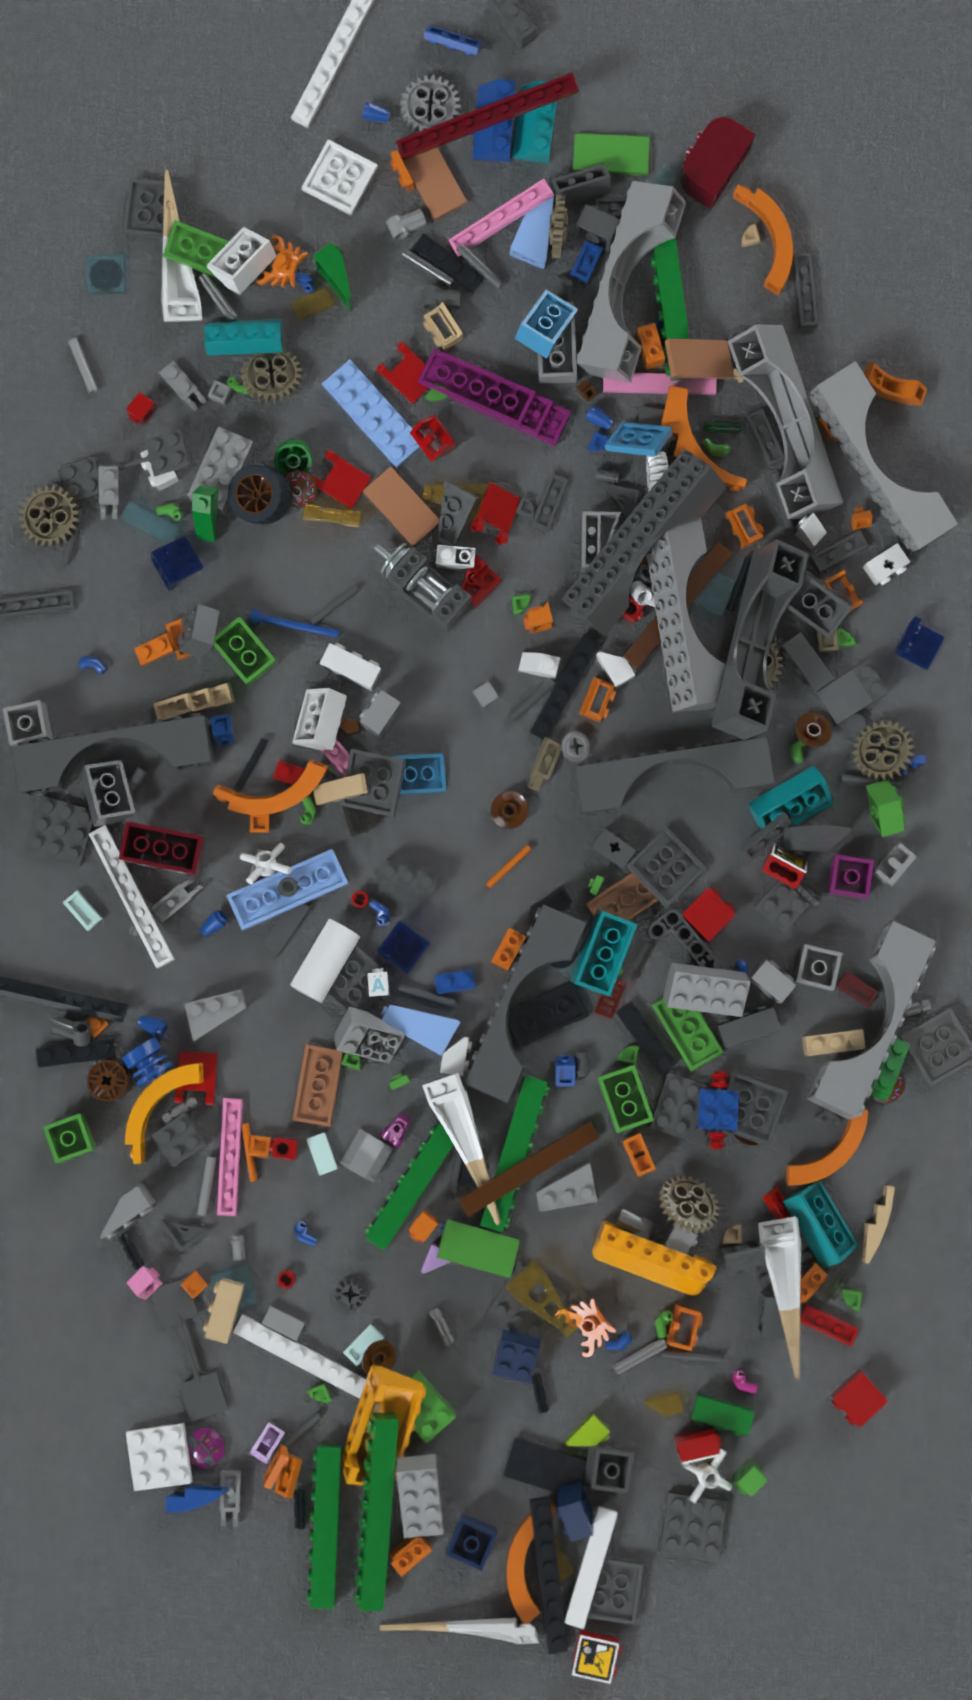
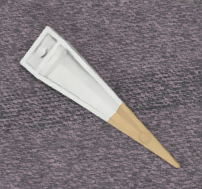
M168 170L165 171L163 253L174 220L180 222ZM162 257L161 304L164 322L202 321V310L192 268Z
M459 1073L422 1085L430 1107L455 1145L477 1187L487 1182L489 1176L467 1091L464 1090ZM494 1201L487 1205L495 1223L499 1225L500 1219Z
M790 1217L760 1222L758 1226L760 1243L765 1247V1261L776 1297L794 1375L799 1380L801 1238L798 1218Z
M516 1618L380 1625V1631H443L484 1636L516 1644L539 1643L535 1627H532L531 1624H521L520 1628H518Z

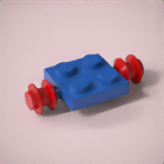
M714 1071V1074L710 1075V1077L714 1078V1082L710 1083V1086L715 1088V1090L700 1089L698 1129L714 1130V1132L708 1134L711 1142L707 1143V1145L711 1146L713 1150H723V1147L727 1146V1144L723 1143V1139L727 1138V1135L722 1130L737 1131L739 1091L723 1090L729 1087L726 1079L730 1076L726 1075L725 1071Z

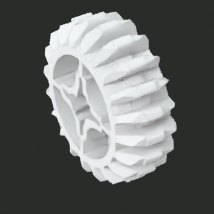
M659 452L657 456L647 455L648 492L669 468L665 452Z

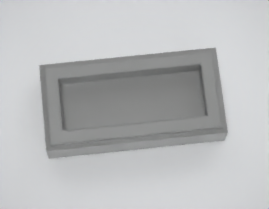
M270 1305L262 1324L297 1341L305 1322Z

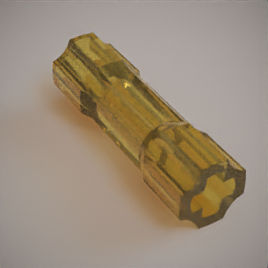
M305 504L303 520L338 523L347 527L360 528L362 512L354 510L342 511Z

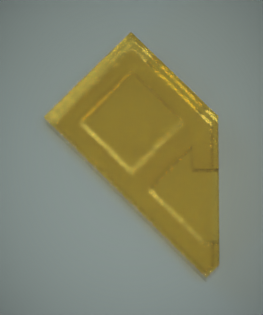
M679 1391L644 1400L645 1405L665 1417L684 1412Z

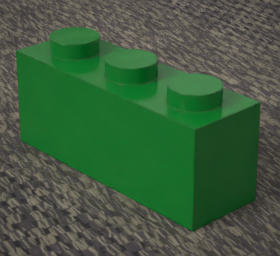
M896 1038L893 1045H889L887 1049L889 1055L886 1061L881 1063L879 1067L881 1073L878 1079L874 1080L871 1085L873 1088L871 1096L882 1101H886L889 1098L910 1047L909 1043Z
M696 1393L690 1416L696 1424L703 1426L706 1423L711 1424L716 1430H732V1434L743 1437V1434L749 1435L755 1412L752 1408Z

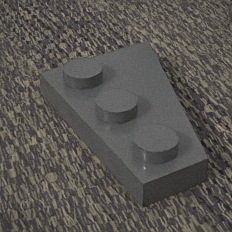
M446 479L443 486L445 488L444 497H442L441 502L442 513L439 519L437 540L447 546H457L479 497Z

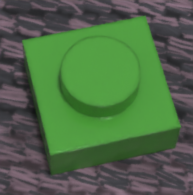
M596 875L595 879L591 877L587 886L590 889L589 894L597 895L603 882V877Z
M400 1073L392 1077V1082L389 1085L394 1090L409 1083L410 1079L408 1075L403 1076Z

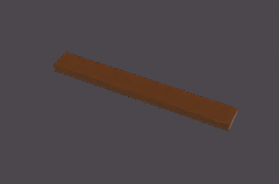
M719 541L688 577L686 586L687 608L732 555ZM657 615L622 656L635 669L642 664L661 641Z
M587 1121L458 1198V1201L466 1216L469 1217L600 1137L592 1122Z

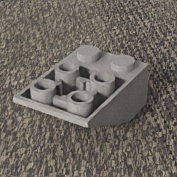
M352 1007L348 1008L334 1034L337 1051L388 1064L405 1037L404 1033L369 1012Z
M144 1183L120 1198L100 1236L101 1239L107 1237L109 1240L121 1232V1226L124 1228L130 1226L138 1220L136 1218L137 1215L142 1217L154 1209L152 1205L156 1201Z

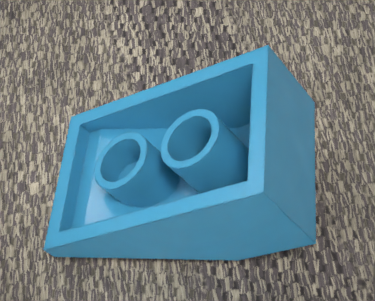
M545 290L521 323L514 339L547 359L578 309L550 291Z
M443 753L391 756L406 760L400 795L447 791Z

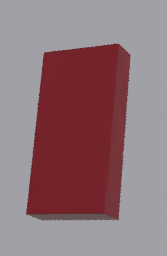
M848 971L844 972L835 986L867 1008H869L879 993Z

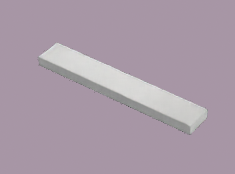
M598 1506L594 1519V1535L589 1537L564 1620L566 1624L584 1629L618 1514L617 1511Z

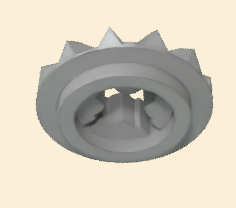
M578 731L570 732L561 741V750L564 753V757H567L569 761L579 762L588 756L590 743L583 733ZM574 743L581 745V747L576 749V752L574 749L569 748Z

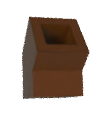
M584 380L576 387L577 392L586 401H590L597 395L595 389L587 380Z
M346 717L339 726L348 735L360 733L357 720L351 721Z

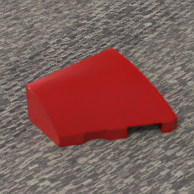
M475 554L474 568L467 570L465 574L466 579L462 583L461 588L471 595L472 605L477 608L502 580Z

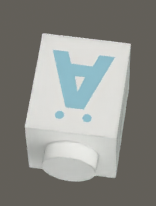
M383 968L372 969V973H368L370 997L389 995L388 972H384Z

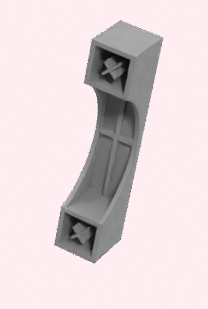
M632 181L631 187L627 191V200L621 211L620 223L616 227V236L610 247L609 259L605 263V272L599 283L598 295L594 299V308L588 319L587 331L583 335L581 350L577 355V364L591 376L628 383L632 382L642 346L632 338L625 325L622 311L623 294L628 278L637 263L654 247L676 237L686 201L673 186Z
M756 324L730 339L728 344L739 376L749 382L761 394L779 426L784 444L785 461L782 476L776 483L787 518L799 519L805 515L809 517L812 513L817 516L842 504L843 500L784 326Z
M856 361L817 385L809 393L812 404L821 411V418L824 422H828L831 427V434L840 441L841 450L850 457L853 469L858 470L862 476L860 477L864 486H868L872 492V499L874 502L879 503L882 508V515L889 519L892 524V531L899 535L902 540L901 545L906 551L912 553L924 547L958 524L938 492H916L903 488L887 478L875 464L866 442L865 423L868 408L876 392Z
M701 517L688 518L674 525L646 553L673 712L715 708L726 667L725 663L713 657L701 644L693 630L687 611L686 586L690 571L697 559L707 552Z
M895 921L884 926L869 959L879 973L885 989L886 1011L881 1029L874 1041L854 1058L844 1061H829L822 1064L807 1096V1100L848 1120L862 1115L865 1105H863L865 1098L870 1097L873 1091L871 1085L874 1080L878 1079L881 1073L879 1067L881 1063L886 1061L889 1055L887 1049L889 1045H893L897 1035L894 1033L897 1027L900 1028L904 1021L903 1013L905 1009L908 1010L911 1006V995L919 988V977L926 972L928 957L931 958L935 952V940Z

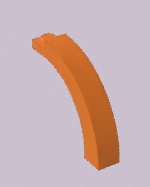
M738 184L732 198L754 211L765 223L771 235L774 248L773 265L763 286L779 296L790 273L793 259V241L789 225L781 209L765 192L758 188L755 194H753L748 187H742Z
M311 759L295 784L274 795L249 796L219 784L215 787L213 795L217 796L216 799L219 801H229L227 809L249 815L277 813L305 799L321 782L329 766Z
M864 1109L861 1116L848 1120L842 1137L828 1153L808 1163L786 1165V1184H809L819 1181L841 1168L852 1157L863 1138L868 1120V1110Z
M555 1501L550 1504L552 1517L557 1514L555 1507L558 1505ZM531 1512L524 1517L516 1529L507 1556L508 1590L514 1609L524 1624L530 1623L541 1613L540 1607L529 1592L524 1576L525 1556L534 1537Z

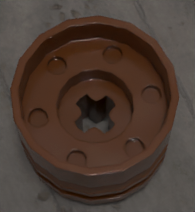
M118 1060L101 1061L90 1069L87 1076V1087L90 1093L99 1100L113 1101L120 1099L130 1091L133 1084L131 1070H127L123 1062ZM106 1077L112 1078L111 1084H105Z

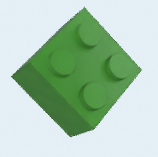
M889 780L866 785L870 817L881 836L885 837L905 831L904 823H906V817L902 811L904 801L902 796H898L896 787L892 786Z
M84 1112L43 1127L56 1164L97 1149Z

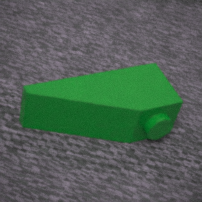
M200 485L193 492L192 514L198 540L216 542L218 488Z

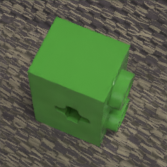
M750 1458L733 1474L737 1489L743 1495L747 1493L750 1497L768 1481L764 1473Z

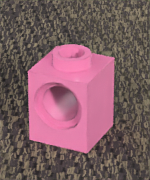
M144 1266L126 1282L136 1296L147 1300L163 1284L158 1277L160 1275L155 1269H149Z

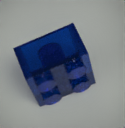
M399 920L377 952L409 975L431 943Z

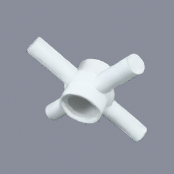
M279 843L272 852L261 851L256 856L242 853L240 855L241 860L256 865V869L246 881L249 884H253L260 875L271 876L276 871L289 875L292 871L291 867L276 863V857L285 849V846Z
M719 1449L721 1456L715 1457L710 1465L708 1463H703L699 1466L693 1463L683 1465L685 1469L695 1473L699 1484L689 1498L693 1503L698 1501L706 1487L712 1489L718 1485L728 1491L732 1489V1483L720 1478L717 1471L718 1466L727 1453L723 1449Z

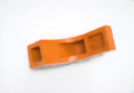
M868 362L864 375L876 392V395L901 404L922 406L928 388L919 380H905L891 376L875 363Z

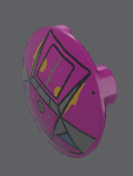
M205 1427L194 1431L187 1439L189 1459L196 1467H213L223 1457L225 1445L223 1439L216 1431Z

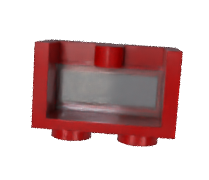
M435 414L420 420L410 432L431 462L449 454L457 445Z

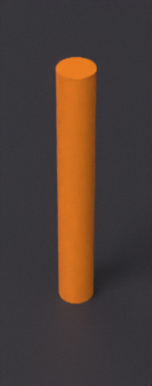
M526 844L485 884L491 889L532 849Z
M249 1123L241 1124L250 1182L258 1181L254 1156H249L251 1142Z

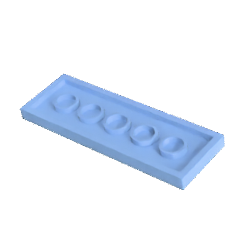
M348 360L322 383L325 390L396 469L420 449V446L410 434L412 431L410 425L351 360Z
M333 849L292 866V871L289 875L278 872L226 895L241 930L244 931L348 885ZM290 877L297 882L298 890L294 896L284 897L280 894L278 885L283 878Z

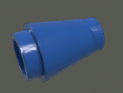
M365 102L362 118H365L366 121L388 122L390 111L372 102Z
M592 404L585 415L588 422L607 430L614 421L598 405Z
M213 911L199 930L205 937H208L225 927L228 919L222 911Z
M144 1015L138 1020V1026L156 1038H162L168 1028V1024L164 1020Z

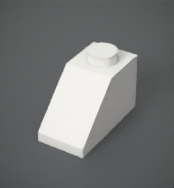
M522 652L518 671L555 679L560 657L543 653Z
M603 652L596 654V658L610 683L615 685L614 689L635 678L636 669L624 658Z

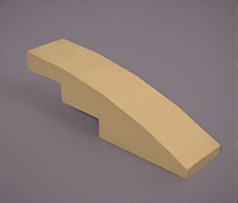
M225 683L213 688L185 693L154 703L153 705L157 720L167 721L171 717L195 714L235 702L230 683Z
M365 774L353 775L317 785L313 790L315 806L338 802L367 793Z
M883 1186L882 1204L874 1203L873 1223L865 1222L862 1262L869 1264L886 1230L893 1204L894 1186Z

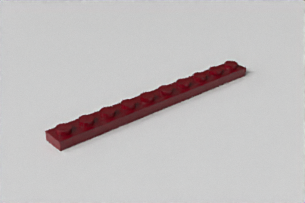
M571 72L399 139L396 143L402 160L409 159L579 93L574 73Z

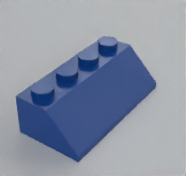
M497 79L478 86L477 109L515 95L516 81ZM513 118L474 134L473 160L510 162Z

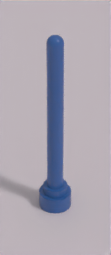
M252 609L250 613L249 624L252 625L261 624L262 622L332 637L340 636V631L336 629L265 616L255 609Z

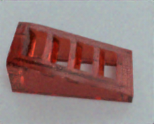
M616 979L615 986L620 987L619 991L612 990V993L617 994L616 998L601 994L594 1013L612 1019L626 983ZM606 998L614 1001V1004L611 1005L603 1002V999ZM601 1005L610 1008L611 1012L600 1009Z

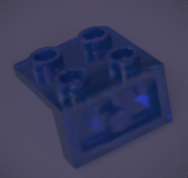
M186 536L151 552L150 560L168 591L175 589L178 581L203 569V565Z
M914 616L902 635L894 654L928 670L944 640V636L921 625L922 619Z

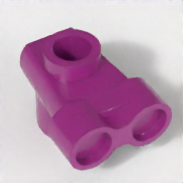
M398 1114L389 1126L384 1127L381 1137L391 1141L394 1146L400 1147L404 1141V1134L410 1125L409 1117L405 1114Z

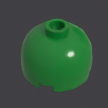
M289 439L283 441L278 446L274 455V465L277 471L284 475L296 470L307 472L312 465V453L309 446L303 441Z

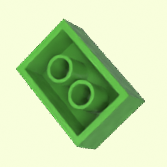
M240 616L215 636L214 647L248 688L278 664Z
M634 1064L597 1077L616 1133L654 1121Z
M417 1369L409 1378L423 1383L424 1387H426V1396L421 1401L420 1414L416 1416L414 1430L427 1444L456 1418V1412Z

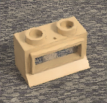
M443 302L424 315L423 325L427 332L431 331L434 335L433 341L438 348L441 347L443 351H446L463 340L461 329Z

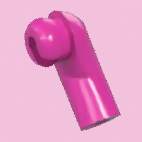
M736 1370L732 1375V1379L737 1389L755 1394L757 1384L747 1382L745 1373L742 1370Z

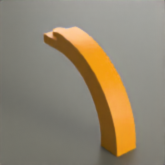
M203 1063L189 1064L168 1071L154 1080L139 1096L129 1115L125 1133V1145L133 1144V1147L130 1149V1157L133 1159V1164L146 1162V1127L156 1105L168 1093L180 1086L204 1082Z

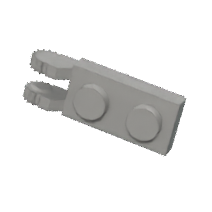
M174 361L159 372L161 377L194 412L198 408L189 398L195 394L201 403L204 404L206 402L198 388Z
M98 465L100 517L105 519V505H112V517L117 519L118 466Z
M194 876L176 886L150 908L162 923L166 922L193 899L192 897L202 891L204 888L202 885L195 887L190 893L185 890L186 887L196 880Z
M221 1470L220 1487H229V1491L220 1497L221 1526L225 1527L227 1524V1512H233L232 1524L233 1527H238L241 1470Z

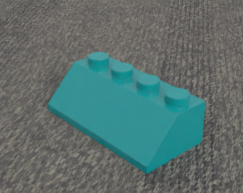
M539 80L522 85L521 92L548 81ZM557 101L517 116L512 159L549 163Z
M282 319L207 322L204 326V343L207 356L283 352Z
M812 766L749 802L748 806L761 830L783 812L797 826L834 803L825 778Z
M597 909L570 981L610 997L638 924Z
M821 1180L809 1183L783 1201L791 1216L798 1218L799 1229L822 1269L840 1263L859 1246Z

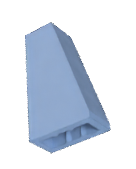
M554 196L524 215L510 248L511 256L542 269L546 267L549 227L551 226L549 225L550 215H552Z
M390 1005L389 1008L385 1006L380 1014L382 1021L441 1056L461 1022L456 1019Z

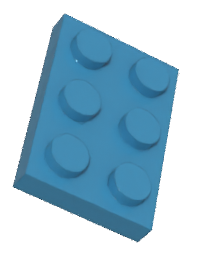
M621 422L605 443L606 451L657 456L673 434L672 428L668 426Z

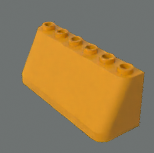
M602 1220L592 1247L594 1258L601 1262L691 1296L701 1293L712 1279L716 1269V1265L708 1259L695 1254L691 1257L623 1231L621 1226Z
M371 1366L342 1451L341 1465L347 1484L363 1485V1478H366L364 1460L367 1458L368 1452L366 1451L365 1443L366 1439H369L367 1421L370 1420L371 1413H395L399 1419L396 1458L404 1457L405 1448H408L410 1433L415 1428L416 1416L420 1414L421 1401L426 1396V1387H424L422 1382L382 1366ZM395 1460L394 1481L397 1480L396 1460Z

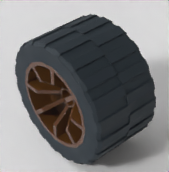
M261 465L243 467L232 477L228 487L229 505L233 512L240 519L250 523L265 525L279 521L281 517L285 516L292 500L291 487L284 475L273 468Z

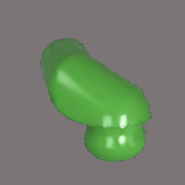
M234 377L228 379L227 384L236 392L247 394L246 388H243V384Z
M709 438L702 443L703 447L713 457H724L730 452L728 444L714 445Z
M173 503L156 506L158 516L168 514L175 521L183 518L182 510Z
M800 739L790 747V757L796 764H800L804 760L802 748L806 744Z
M310 796L302 800L306 810L303 816L300 817V821L304 825L311 824L317 814V809Z
M670 1310L662 1311L655 1320L659 1339L668 1337L666 1326L674 1317Z

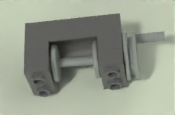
M403 543L390 554L380 544H377L374 550L387 560L381 569V573H386L385 577L388 578L389 584L442 630L448 633L472 605L471 595L458 584L455 586L450 584L428 565L427 558L414 547L407 548L408 545Z

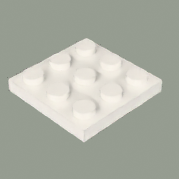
M328 139L305 180L302 191L352 216L378 165Z
M184 1423L126 1431L134 1491L191 1484L193 1482Z

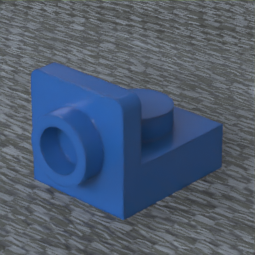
M230 714L211 717L213 737L216 745L227 746L235 743Z
M925 755L909 758L912 762V765H909V769L920 768V764L926 763ZM900 771L902 775L901 777H905L908 775L907 771Z
M568 1055L555 1057L556 1086H575V1058Z

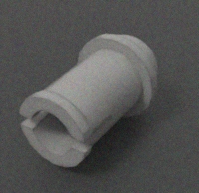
M243 1235L231 1236L232 1240H230V1243H232L233 1260L245 1259V1239Z

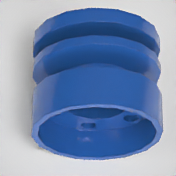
M156 1037L146 1041L121 1058L127 1070L135 1067L138 1069L131 1076L133 1079L139 1076L143 1077L136 1082L138 1087L152 1083L173 1066L171 1061L162 1065L161 1062L168 1058L167 1055L157 1057L156 1054L162 1047Z

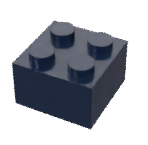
M503 1329L493 1364L492 1375L530 1384L541 1339Z
M578 1481L559 1487L558 1496H556L558 1506L555 1508L558 1518L563 1520L564 1534L569 1536L571 1542L593 1536L594 1513L582 1482Z
M461 1513L447 1545L445 1555L482 1571L497 1537L498 1528Z

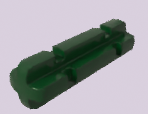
M705 421L703 429L705 432L713 430L719 433H729L730 431L732 433H740L741 424L740 422L715 421V423H712V421Z

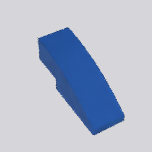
M192 1485L185 1489V1493L173 1492L166 1496V1513L183 1512L202 1507L227 1493L229 1487Z

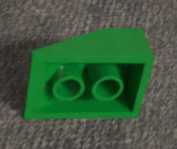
M330 242L313 255L315 267L351 312L353 305L344 265V253L338 245L334 246Z

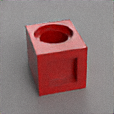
M138 392L126 408V411L129 414L128 418L135 424L139 422L145 425L157 409V406L148 397Z
M629 596V605L634 606L636 612L629 614L625 611L621 617L634 624L636 620L640 621L645 611L642 610L644 605H639L634 598Z
M275 1137L274 1141H270L269 1152L272 1153L273 1158L296 1160L299 1139ZM280 1143L288 1145L287 1153L283 1154L279 1151Z

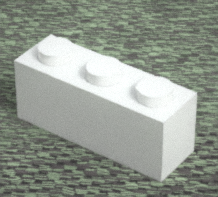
M329 643L320 661V665L372 691L382 672V669L379 667L380 664L371 659L369 662L362 659L363 656L355 651H352V653L345 651L346 647L339 643H335V645Z

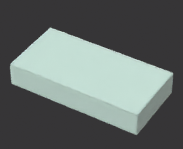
M78 890L63 902L87 931H90L103 920L100 914Z
M325 1132L306 1139L319 1176L338 1169Z
M370 1324L343 1353L358 1366L362 1362L363 1354L367 1347L375 1341L383 1340L384 1336Z

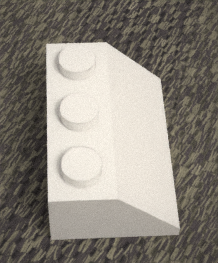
M243 227L207 264V267L228 289L240 295L277 255L270 240Z
M330 688L306 689L292 743L317 750H333L347 696ZM307 733L313 735L314 739H312Z

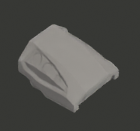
M360 1128L340 1163L374 1183L393 1147Z

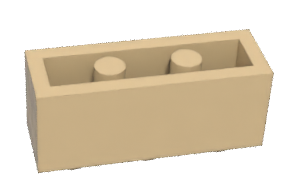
M863 1029L802 1037L804 1056L866 1049Z
M222 1278L220 1282H216L214 1293L216 1294L215 1301H211L208 1310L211 1313L210 1319L205 1321L203 1331L206 1332L204 1338L225 1344L230 1341L245 1283L227 1278Z

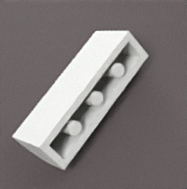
M328 919L290 985L297 991L322 1003L360 936L340 923Z

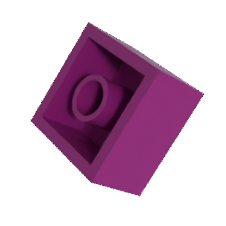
M833 855L827 894L863 900L868 899L874 860Z

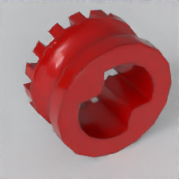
M356 891L353 893L351 901L355 907L364 908L367 906L369 898L365 892ZM358 894L365 896L364 904L362 905L355 903L356 895Z
M284 1270L279 1274L277 1281L280 1287L288 1289L294 1285L296 1277L292 1271ZM284 1274L292 1278V1282L288 1285L281 1280Z

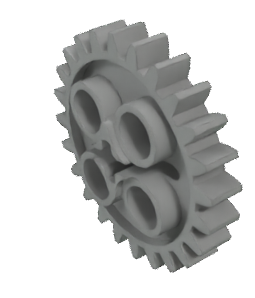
M424 75V81H421L418 77L417 84L411 81V88H405L406 93H402L403 100L400 101L402 106L401 114H404L403 120L407 121L408 127L413 125V132L418 129L420 131L459 116L458 111H461V106L458 104L461 103V99L457 98L458 91H454V85L448 87V80L442 82L441 76L438 80H435L434 75L431 76V80H428L427 76ZM433 90L434 93L431 121H428L430 91ZM425 94L426 97L419 98L418 95ZM442 95L445 98L443 100L437 99V96ZM418 112L425 113L424 116H417L416 114ZM438 113H441V114L444 115V116L441 117V118L435 117V115L438 114Z

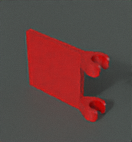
M400 342L397 345V350L405 358L391 372L382 363L377 366L376 371L409 402L414 404L428 389V387L418 383L426 364L405 343Z
M328 450L325 458L334 463V467L324 482L314 475L312 477L318 489L352 510L372 477L343 460L331 450Z
M489 482L471 529L475 532L482 531L485 522L500 529L495 542L499 545L506 544L520 498Z
M179 1051L178 1067L203 1063L204 1082L187 1084L176 1088L175 1103L181 1104L184 1102V1090L205 1091V1104L208 1106L214 1105L218 1053Z

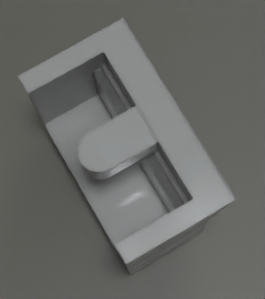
M898 843L872 874L883 884L888 883L893 886L917 856L903 844Z

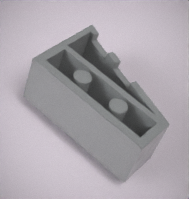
M582 512L581 573L585 571L612 538L621 512Z
M237 990L184 1004L193 1041H198L203 1036L248 1009L244 990Z
M590 1162L536 1190L539 1212L597 1202Z

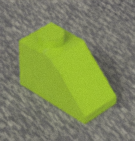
M591 1412L565 1439V1443L568 1446H597L599 1443L603 1444L609 1438L610 1430Z

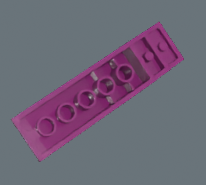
M435 348L418 380V383L430 389L432 388L468 408L556 447L571 416V411L555 405L553 401L537 395L536 391ZM435 382L439 383L440 385H442V386L445 387L446 389H443V388H441V387H439V386H437V385H434Z

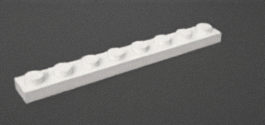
M375 0L351 1L291 116L292 121L309 128Z
M104 825L89 833L155 967L159 969L174 961L175 959L126 862L118 859L120 850L108 827Z
M242 1314L233 1333L360 1399L367 1378Z

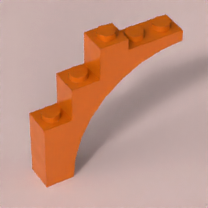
M670 385L661 426L672 428L673 434L669 439L677 437L673 460L678 457L683 449H686L710 465L725 486H729L730 490H744L747 479L732 475L719 468L698 446L688 421V389Z

